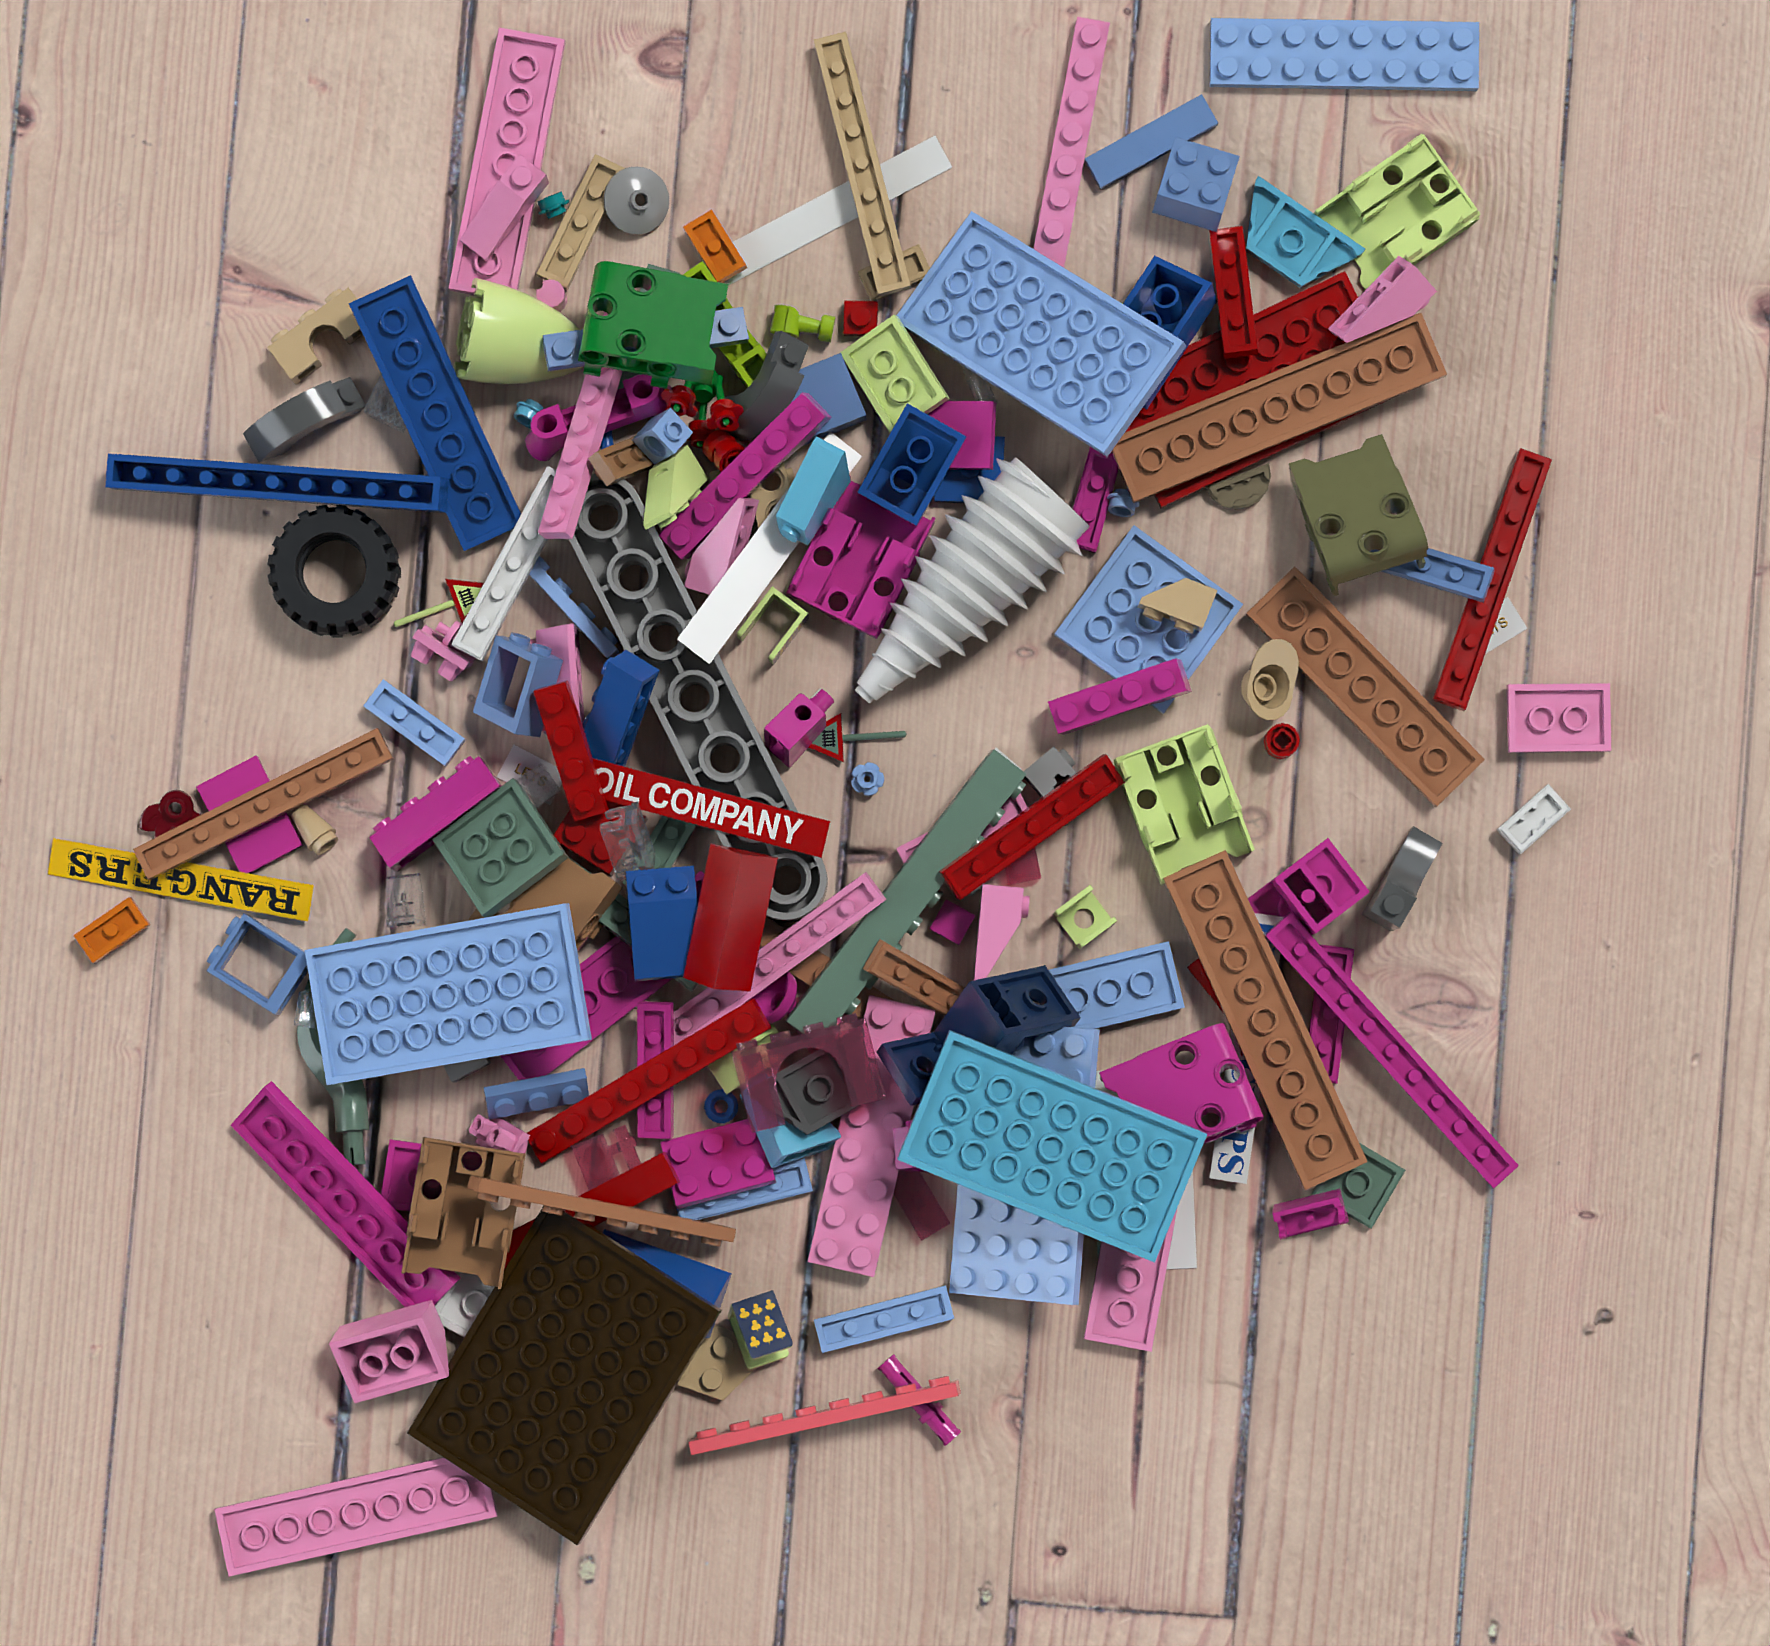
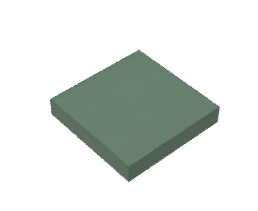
M1359 1143L1368 1162L1316 1185L1312 1195L1340 1188L1347 1215L1372 1229L1406 1170Z

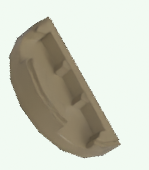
M1269 463L1206 486L1205 489L1211 499L1222 507L1234 510L1249 508L1259 502L1268 490L1271 478Z

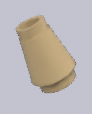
M307 804L300 806L292 813L291 818L294 820L309 851H314L316 855H322L338 842V837L335 835L336 829L310 809Z

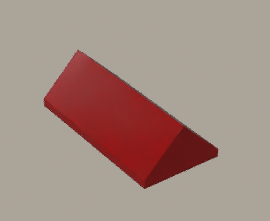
M710 844L683 978L712 989L751 992L778 857Z

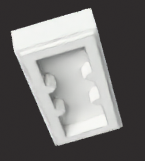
M1547 784L1504 822L1497 831L1520 855L1569 812L1571 808Z

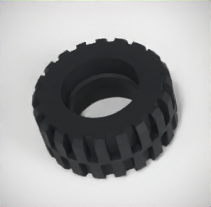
M327 505L316 506L315 511L308 512L305 510L299 513V519L293 523L288 521L283 527L285 531L282 536H276L272 544L275 547L273 555L268 557L267 565L270 567L268 581L274 593L272 595L277 604L299 626L320 636L330 635L333 638H343L345 634L354 636L362 633V629L367 626L372 628L379 622L377 619L383 613L387 614L392 607L390 603L393 597H397L400 589L397 586L398 578H401V567L398 564L399 555L391 538L374 519L372 520L365 513L357 509L355 511L351 510L347 506L336 505V507L329 508ZM332 540L345 541L355 546L362 554L366 564V576L360 589L349 599L337 603L325 602L313 596L308 590L303 577L304 565L311 552L319 545Z

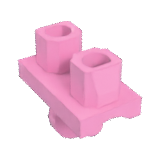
M459 621L454 622L451 628L440 622L435 630L425 625L422 629H417L412 637L417 641L414 644L411 657L421 663L428 664L434 653L439 654L445 659L437 672L449 681L455 680L463 670L472 666L476 658L451 645L462 626V623Z
M478 1114L469 1128V1133L477 1137L475 1143L480 1146L525 1153L527 1150L530 1135L501 1117L489 1120V1117L487 1119Z

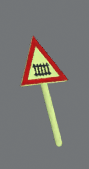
M445 579L452 600L394 621V626L405 625L453 606L456 607L463 624L484 583Z

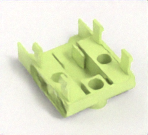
M1422 133L1373 169L1353 180L1341 193L1314 212L1315 215L1365 248L1363 254L1354 259L1361 269L1359 282L1365 290L1398 256L1416 265L1471 227L1480 219L1479 216L1481 215ZM1387 171L1396 172L1400 177V182L1396 185L1388 184L1383 178V173ZM1434 179L1442 180L1447 186V191L1444 193L1434 192L1431 189L1430 181ZM1426 225L1434 226L1438 230L1439 237L1434 240L1427 239L1422 233V227Z
M1208 724L1113 760L1115 768L1125 781L1122 784L1124 794L1144 847L1149 853L1160 885L1165 884L1164 877L1224 850L1234 857H1239L1255 850L1243 819L1242 807L1218 748L1214 732ZM1170 748L1175 754V762L1168 766L1162 765L1157 759L1158 750ZM1205 768L1216 770L1219 776L1217 784L1209 786L1203 783L1201 771ZM1149 791L1154 795V807L1143 809L1139 806L1137 795L1140 792Z

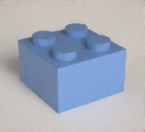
M1175 137L1152 213L1217 232L1240 156Z

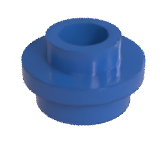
M723 1089L715 1090L707 1096L704 1110L707 1117L713 1122L727 1123L736 1116L738 1101L731 1092L726 1095ZM718 1100H725L727 1102L728 1109L726 1112L719 1113L716 1111L715 1104Z

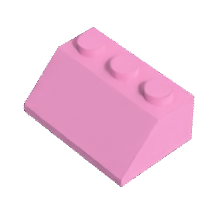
M574 624L536 630V639H530V644L537 643L552 649V655L563 660L557 683L568 680L581 723L583 724L584 705L579 631ZM543 726L542 732L546 734L545 728Z
M432 1300L339 1326L329 1343L354 1403L430 1383L449 1376L445 1329Z

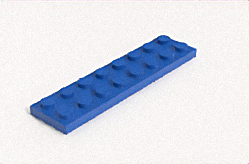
M412 276L405 277L349 303L428 475L449 479L446 514L463 550L466 551L514 529L522 513L466 392L457 377L453 364Z

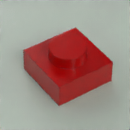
M844 300V336L863 337L877 327L878 301Z

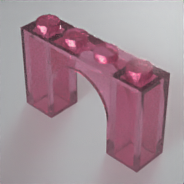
M856 1013L836 1018L837 1025L824 1028L822 1021L803 1026L804 1033L791 1036L790 1031L787 1030L769 1035L771 1042L757 1045L756 1039L737 1043V1050L730 1052L750 1132L754 1133L786 1124L777 1092L776 1077L779 1067L785 1058L802 1048L813 1047L821 1049L836 1060L842 1072L851 1107L886 1099L866 1018L857 1019Z

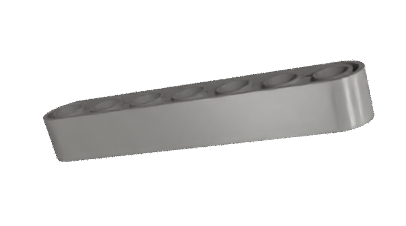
M595 473L592 474L573 539L569 540L624 650H628L660 670L649 700L692 785L798 813L719 654L717 653L712 662L708 664L680 641L672 650L667 652L657 651L651 646L650 637L657 627L670 625L679 632L680 636L697 613V610L655 527L652 526L647 530L644 528L645 507L633 486L625 479H622L607 487ZM601 505L612 506L618 511L616 525L607 531L596 530L590 524L591 513ZM640 565L648 571V582L641 590L628 591L621 586V573L628 566ZM700 685L709 692V703L700 712H689L681 706V695L689 686ZM723 745L734 747L740 754L739 765L729 773H720L711 765L712 753ZM715 830L723 846L778 857L776 870L783 866H791L801 874L799 889L790 895H782L772 887L766 917L783 923L797 922L822 904L828 887L827 872L822 858Z

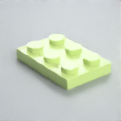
M892 315L840 352L889 433H891L907 403L929 414L950 399L896 315Z

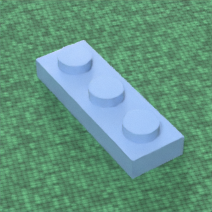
M384 679L363 706L445 767L466 741L465 738Z

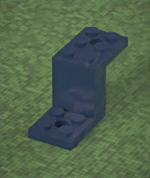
M1046 965L969 981L934 1032L883 1043L876 1053L910 1106H913L921 1101L949 1030L1012 1055L1025 1037L1060 1030L1063 1027H1074L1081 1017ZM920 1069H926L928 1073L923 1072Z

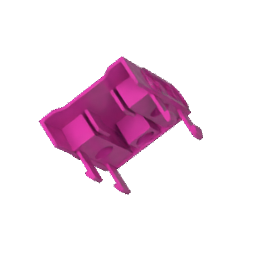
M851 481L833 509L828 508L821 522L822 525L806 551L786 594L825 613L833 620H839L878 639L882 632L881 628H884L893 610L890 603L896 604L904 588L901 578L908 580L917 563L915 556H920V551L935 524V518L932 517L929 520L922 517L918 526H915L858 494L857 492L861 485ZM822 550L830 552L833 556L832 562L827 566L816 564L814 555ZM883 580L890 582L893 586L892 593L884 597L876 594L874 590L876 583ZM835 595H841L846 598L848 605L842 611H834L828 605L829 600Z
M1224 1023L1209 1026L1144 1052L1134 1059L1099 1072L1100 1080L1104 1083L1105 1088L1117 1093L1119 1098L1207 1133L1204 1144L1239 1130L1242 1133L1257 1127L1256 1123L1264 1118L1245 1074V1068L1240 1062ZM1182 1051H1189L1195 1058L1190 1064L1183 1065L1175 1059L1177 1054ZM1232 1069L1238 1072L1240 1077L1234 1083H1226L1220 1077L1222 1072ZM1208 1113H1215L1220 1117L1221 1121L1215 1127H1207L1201 1121L1203 1116Z

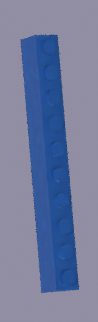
M108 453L105 487L126 491L447 513L449 479L439 476Z

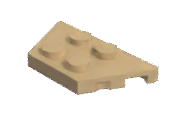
M714 1325L711 1337L704 1339L677 1385L723 1401L755 1369L748 1370L746 1368L734 1332L730 1329Z

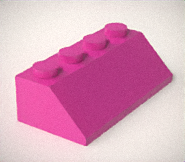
M471 756L467 757L455 767L457 772L446 780L442 776L428 786L427 789L430 793L420 800L417 797L410 799L401 806L400 809L403 813L393 820L387 817L373 827L375 833L369 838L389 868L397 872L433 846L435 844L432 840L502 786L481 757L478 756L475 759Z

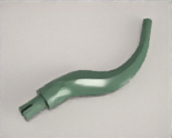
M345 928L333 945L352 942L356 934ZM308 979L301 997L297 1018V1038L300 1052L308 1068L329 1092L333 1100L336 1132L343 1133L344 1157L353 1166L364 1165L366 1161L364 1157L363 1131L369 1130V1119L363 1080L326 1085L310 980Z

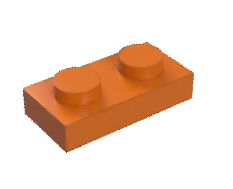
M712 209L683 226L684 231L717 282L724 283L747 269L744 260Z
M128 897L73 936L91 962L95 964L151 924L133 898Z

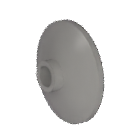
M629 167L617 172L608 182L604 192V208L608 218L618 229L629 234H644L656 229L665 219L669 209V193L664 181L652 170L644 167ZM637 194H642L645 198V203L642 206H638L635 203Z

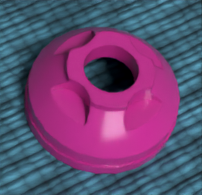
M788 971L751 998H755L769 1024L781 1020L794 1009L797 1002L795 1001L797 995L795 977ZM784 997L781 1004L776 1008L778 1001Z

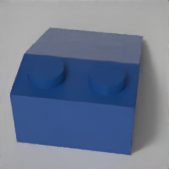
M907 403L857 493L918 526L967 436Z
M694 866L626 871L625 885L634 980L646 981L683 977L698 908Z

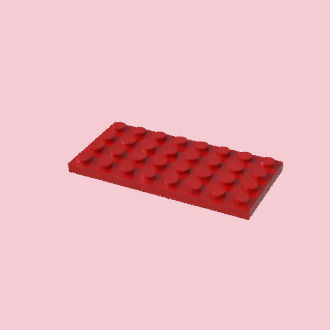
M1346 272L1339 273L1255 313L1254 321L1258 355L1225 359L1221 330L1188 345L1148 409H1141L1126 432L1346 343L1328 330L1358 298ZM1375 406L1154 495L1160 509L1206 486L1212 485Z

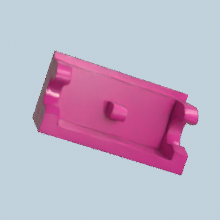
M1340 1188L1274 1204L1272 1211L1274 1222L1278 1224L1280 1240L1349 1222Z

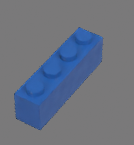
M628 650L623 651L614 658L610 657L603 665L601 670L603 679L591 699L594 702L592 710L582 724L592 758L624 767L626 766L660 671Z

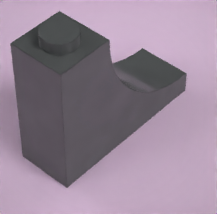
M1413 826L1362 915L1389 931L1399 929L1414 905L1421 883L1443 843Z

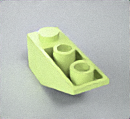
M688 445L678 449L674 455L655 464L649 470L643 522L646 530L656 524L663 528L677 519L676 514L690 505L689 501L696 498L702 492L700 487L709 479Z

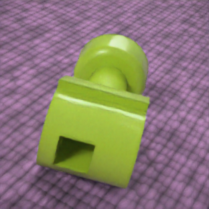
M774 306L775 312L771 322V333L783 331L795 338L799 337L800 332L816 333L820 341L831 343L835 316L823 315L821 320L799 315V312L791 306Z

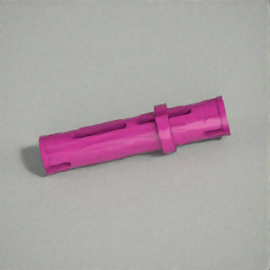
M895 1354L877 1368L894 1387L915 1383L916 1389L922 1388L896 1358ZM939 1401L937 1403L929 1402L912 1406L920 1416L918 1420L922 1424L926 1423L943 1442L944 1446L962 1432L941 1410L943 1406Z

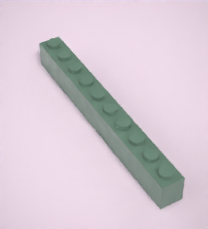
M995 749L988 753L884 889L882 894L886 900L861 919L785 1019L787 1023L818 1046L823 1041L827 1044L830 1043L840 1029L836 1025L843 1014L849 1017L861 1002L857 996L862 989L866 987L870 990L879 979L863 969L879 939L901 950L902 946L898 942L904 934L908 933L911 936L923 921L919 917L920 913L926 905L932 908L944 893L939 889L945 882L939 871L985 839L981 836V833L988 824L994 827L1005 813V810L1001 808L1009 797L1015 800L1026 786L1022 782L1026 776L1025 772Z

